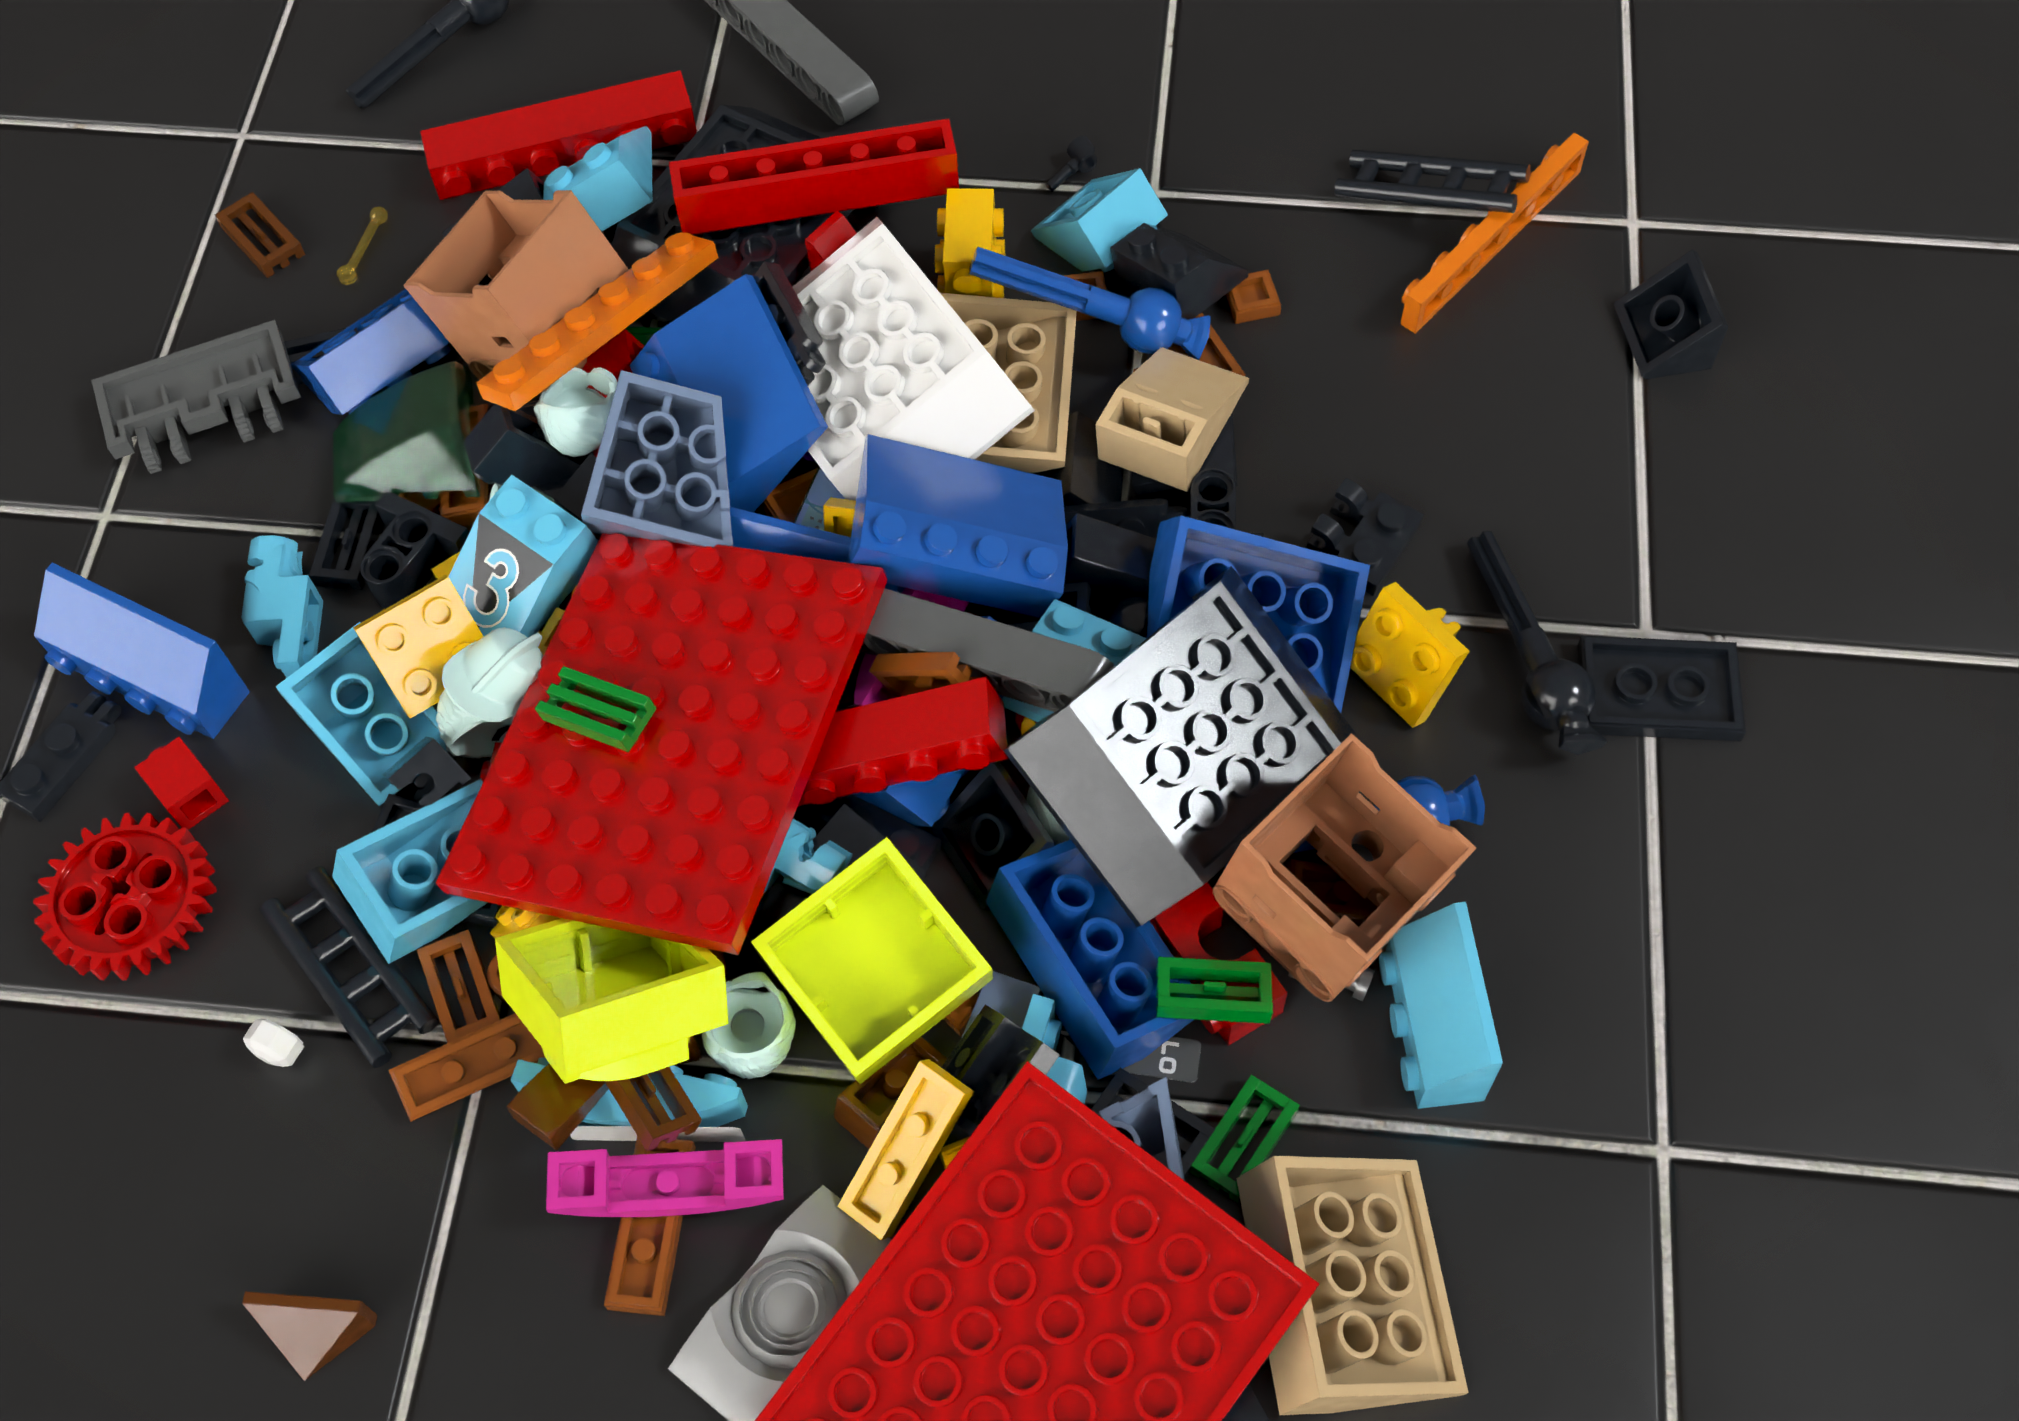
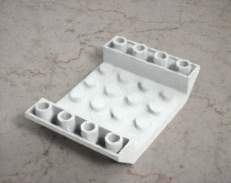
M878 217L873 219L793 286L795 293L823 340L818 349L826 362L819 373L813 372L815 378L808 387L828 428L809 448L808 452L845 499L856 500L867 434L975 460L1035 411Z

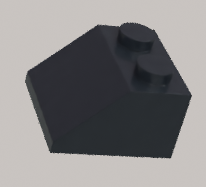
M1147 223L1141 224L1110 247L1119 291L1130 297L1136 291L1149 287L1163 289L1173 295L1178 301L1182 317L1186 319L1197 317L1248 277V270L1188 236Z

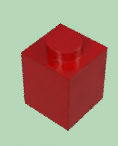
M177 737L165 746L155 749L147 759L134 767L181 828L185 827L189 830L229 802L223 791L180 737Z

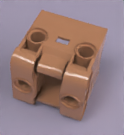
M556 190L553 193V200H514L501 191H485L403 286L442 332L445 339L452 344L466 361L471 372L480 380L493 371L497 363L509 359L528 345L534 336L547 331L562 320L569 310L581 306L597 294L603 285L613 282L629 269L571 190ZM486 274L492 280L488 286L478 285ZM587 358L575 367L582 369L587 362Z
M1351 733L1240 842L1218 882L1213 887V895L1225 912L1310 993L1322 1001L1331 1002L1383 952L1382 948L1419 910L1423 911L1456 876L1455 872L1476 850V847L1456 828L1440 823L1380 768L1373 752ZM1359 792H1362L1373 804H1375L1380 809V811H1378ZM1305 841L1309 842L1318 851L1316 854L1364 899L1367 897L1378 907L1359 927L1346 915L1341 919L1335 915L1282 865ZM1352 844H1360L1368 848L1372 853L1373 861L1364 860L1352 848Z

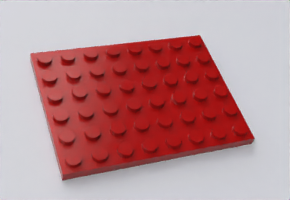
M602 533L540 662L541 669L538 673V678L528 687L436 880V885L445 894L739 955L888 581L883 568L719 544L714 547H702L673 543L666 540L629 537L618 533ZM563 666L650 697L657 709L629 752L542 720L535 707L540 700L547 703L550 696L546 691L552 683L559 685L562 681L558 673ZM575 689L573 690V691H575V692H578V693H581V694H583V695L589 696V697H591V698H594V699L600 700V701H602V702L611 704V705H613V706L622 708V709L627 710V711H630V712H632V713H636V711H633V710L627 709V708H625V707L616 705V704H614V703L605 701V700H603V699L594 697V696L589 695V694H586V693H584V692H581V691H578V690H575ZM564 703L562 706L565 710L622 731L627 727L624 724L610 719H603L591 714L589 711Z
M1027 1061L755 1421H1223L1320 1284Z

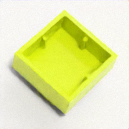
M887 837L751 941L764 962L859 1084H862L993 980V969Z
M564 918L495 938L502 997L541 1045L546 1060L565 1084L578 1079L592 1081L625 1080L689 1060L688 1043L691 1036L729 1024L724 964L707 948Z

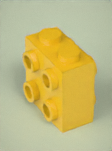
M947 188L946 208L937 209L938 237H944V239H940V244L935 245V273H944V275H938L937 290L939 293L1004 298V286L969 274L970 264L977 247L1005 256V239L996 238L1004 236V209L995 208L994 189Z

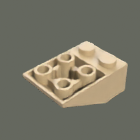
M1166 348L1158 349L1117 387L1096 422L1098 459L1187 492L1191 486L1192 479L1202 467L1248 385L1249 378Z

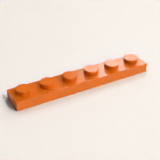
M1573 133L1560 146L1553 145L1545 154L1541 165L1530 173L1528 183L1517 182L1514 191L1511 193L1517 195V207L1514 213L1488 211L1486 218L1479 225L1472 224L1466 229L1459 244L1450 253L1444 251L1437 257L1430 272L1422 280L1414 279L1402 296L1401 301L1404 303L1401 325L1416 334L1580 173L1589 141Z
M683 232L668 237L665 240V244L647 257L637 260L631 269L613 282L603 285L597 294L581 306L569 310L562 320L544 333L534 336L529 341V344L509 359L497 363L493 371L476 382L482 399L517 411L718 259L714 241Z

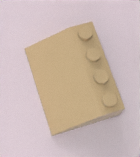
M940 293L1035 410L975 460L1028 473L1065 467L1077 311L1052 302Z
M1272 1156L1236 1178L1245 1227L1320 1284L1269 1355L1279 1415L1329 1414L1457 1397L1469 1393L1417 1160Z

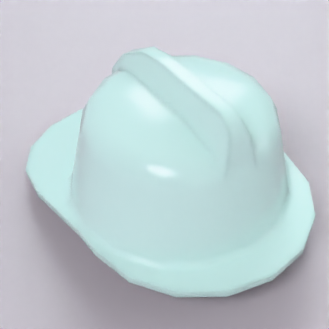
M506 627L492 630L480 640L474 641L453 655L444 665L442 682L446 694L466 714L484 722H502L516 715L528 687L538 678V673L541 669L540 662L543 658V654L538 648L542 636L537 632L530 637H526L524 634Z

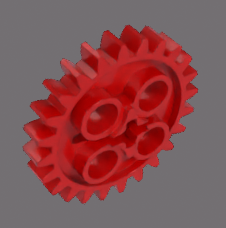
M124 813L120 827H114L107 818H104L101 822V833L94 835L84 827L81 829L84 841L82 844L76 846L66 841L62 844L69 855L65 860L49 859L48 863L56 871L54 877H44L38 880V883L49 894L33 900V903L43 912V914L34 919V922L45 932L41 940L54 951L53 954L64 965L69 964L83 976L91 971L99 980L104 981L112 970L124 981L128 979L131 967L134 965L145 976L150 974L151 959L156 957L166 965H169L171 963V956L168 949L174 945L187 951L190 947L183 937L187 931L202 933L204 930L195 919L196 915L212 913L213 911L212 906L203 898L217 892L216 886L208 878L215 873L214 867L205 858L208 853L187 828L179 829L168 817L159 823L151 813H146L138 825L129 813ZM124 859V861L119 866L112 869L117 862ZM169 877L165 884L156 888L161 880ZM94 904L88 912L82 914L88 906ZM137 922H140L135 930H133L130 933H127V930L132 925H134Z

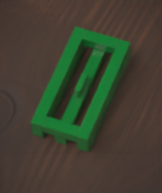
M565 666L558 673L562 680L559 685L552 683L546 691L550 696L547 703L540 700L535 707L536 712L543 721L626 752L630 751L657 709L648 696ZM575 689V690L584 692V693L589 694V695H592V696H594V697H597V698L603 699V700H605V701L614 703V704H616V705L625 707V708H627V709L636 711V713H632V712H630V711H627V710H624V709H622V708L613 706V705H611V704L602 702V701H600V700L591 698V697H589V696L583 695V694L578 693V692H575V691H573V690ZM564 703L589 711L595 716L616 721L627 727L622 731L565 710L562 706Z
M1158 957L1156 967L1157 1018L1270 1024L1273 1014L1271 963ZM1170 979L1203 980L1205 982L1204 985L1170 983ZM1225 982L1257 983L1259 988L1226 986Z
M1251 1074L1192 1163L1190 1173L1198 1178L1204 1177L1209 1181L1210 1186L1218 1191L1222 1189L1229 1194L1230 1199L1239 1203L1240 1195L1237 1180L1234 1181L1228 1177L1274 1106L1282 1110V1112L1240 1176L1268 1159L1298 1113L1300 1105ZM1257 1094L1264 1100L1219 1168H1214L1209 1164L1254 1095Z

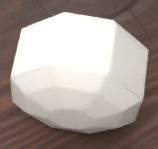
M263 1018L255 1019L243 1037L246 1047L257 1058L275 1066H292L304 1048L303 1042L298 1036L286 1028Z

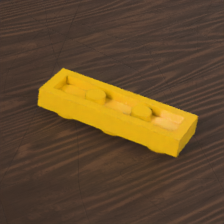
M930 1059L919 1061L837 1207L880 1240L892 1237L974 1091Z

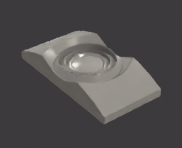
M824 1185L805 1200L775 1230L753 1265L728 1292L710 1307L668 1368L671 1373L727 1421L756 1420L892 1240L889 1237L880 1240L837 1206L841 1199Z

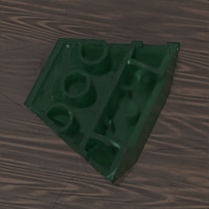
M453 361L410 376L367 400L339 424L333 432V495L337 502L378 501L386 490L396 495L407 492H422L425 499H437L439 491L463 490L466 497H481L480 479L470 468V462L463 442L471 433L469 405L474 404L472 374L468 367Z

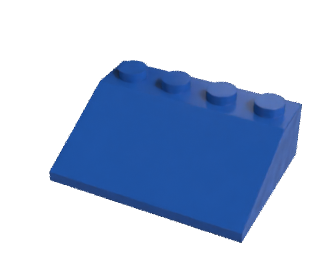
M743 275L654 333L629 365L634 374L722 397L730 507L754 513L828 428L753 275Z
M867 434L847 563L883 568L888 584L1038 618L1043 616L1054 599H1060L1064 592L1068 552L1061 480Z
M1182 515L1160 522L1149 573L1147 638L1193 601V595L1225 569L1232 566L1341 713L1370 565Z

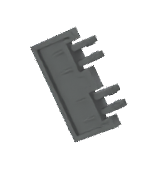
M275 320L91 380L108 450L115 460L134 454L132 437L136 436L143 461L151 474L162 471V461L156 443L168 439L170 440L171 452L179 461V464L191 461L189 447L181 422L189 435L226 423L228 418L224 406L230 405L235 425L241 439L245 443L255 439L254 427L249 418V412L263 408L264 420L272 432L283 430L284 427L272 390H275L281 404L301 398L284 339Z

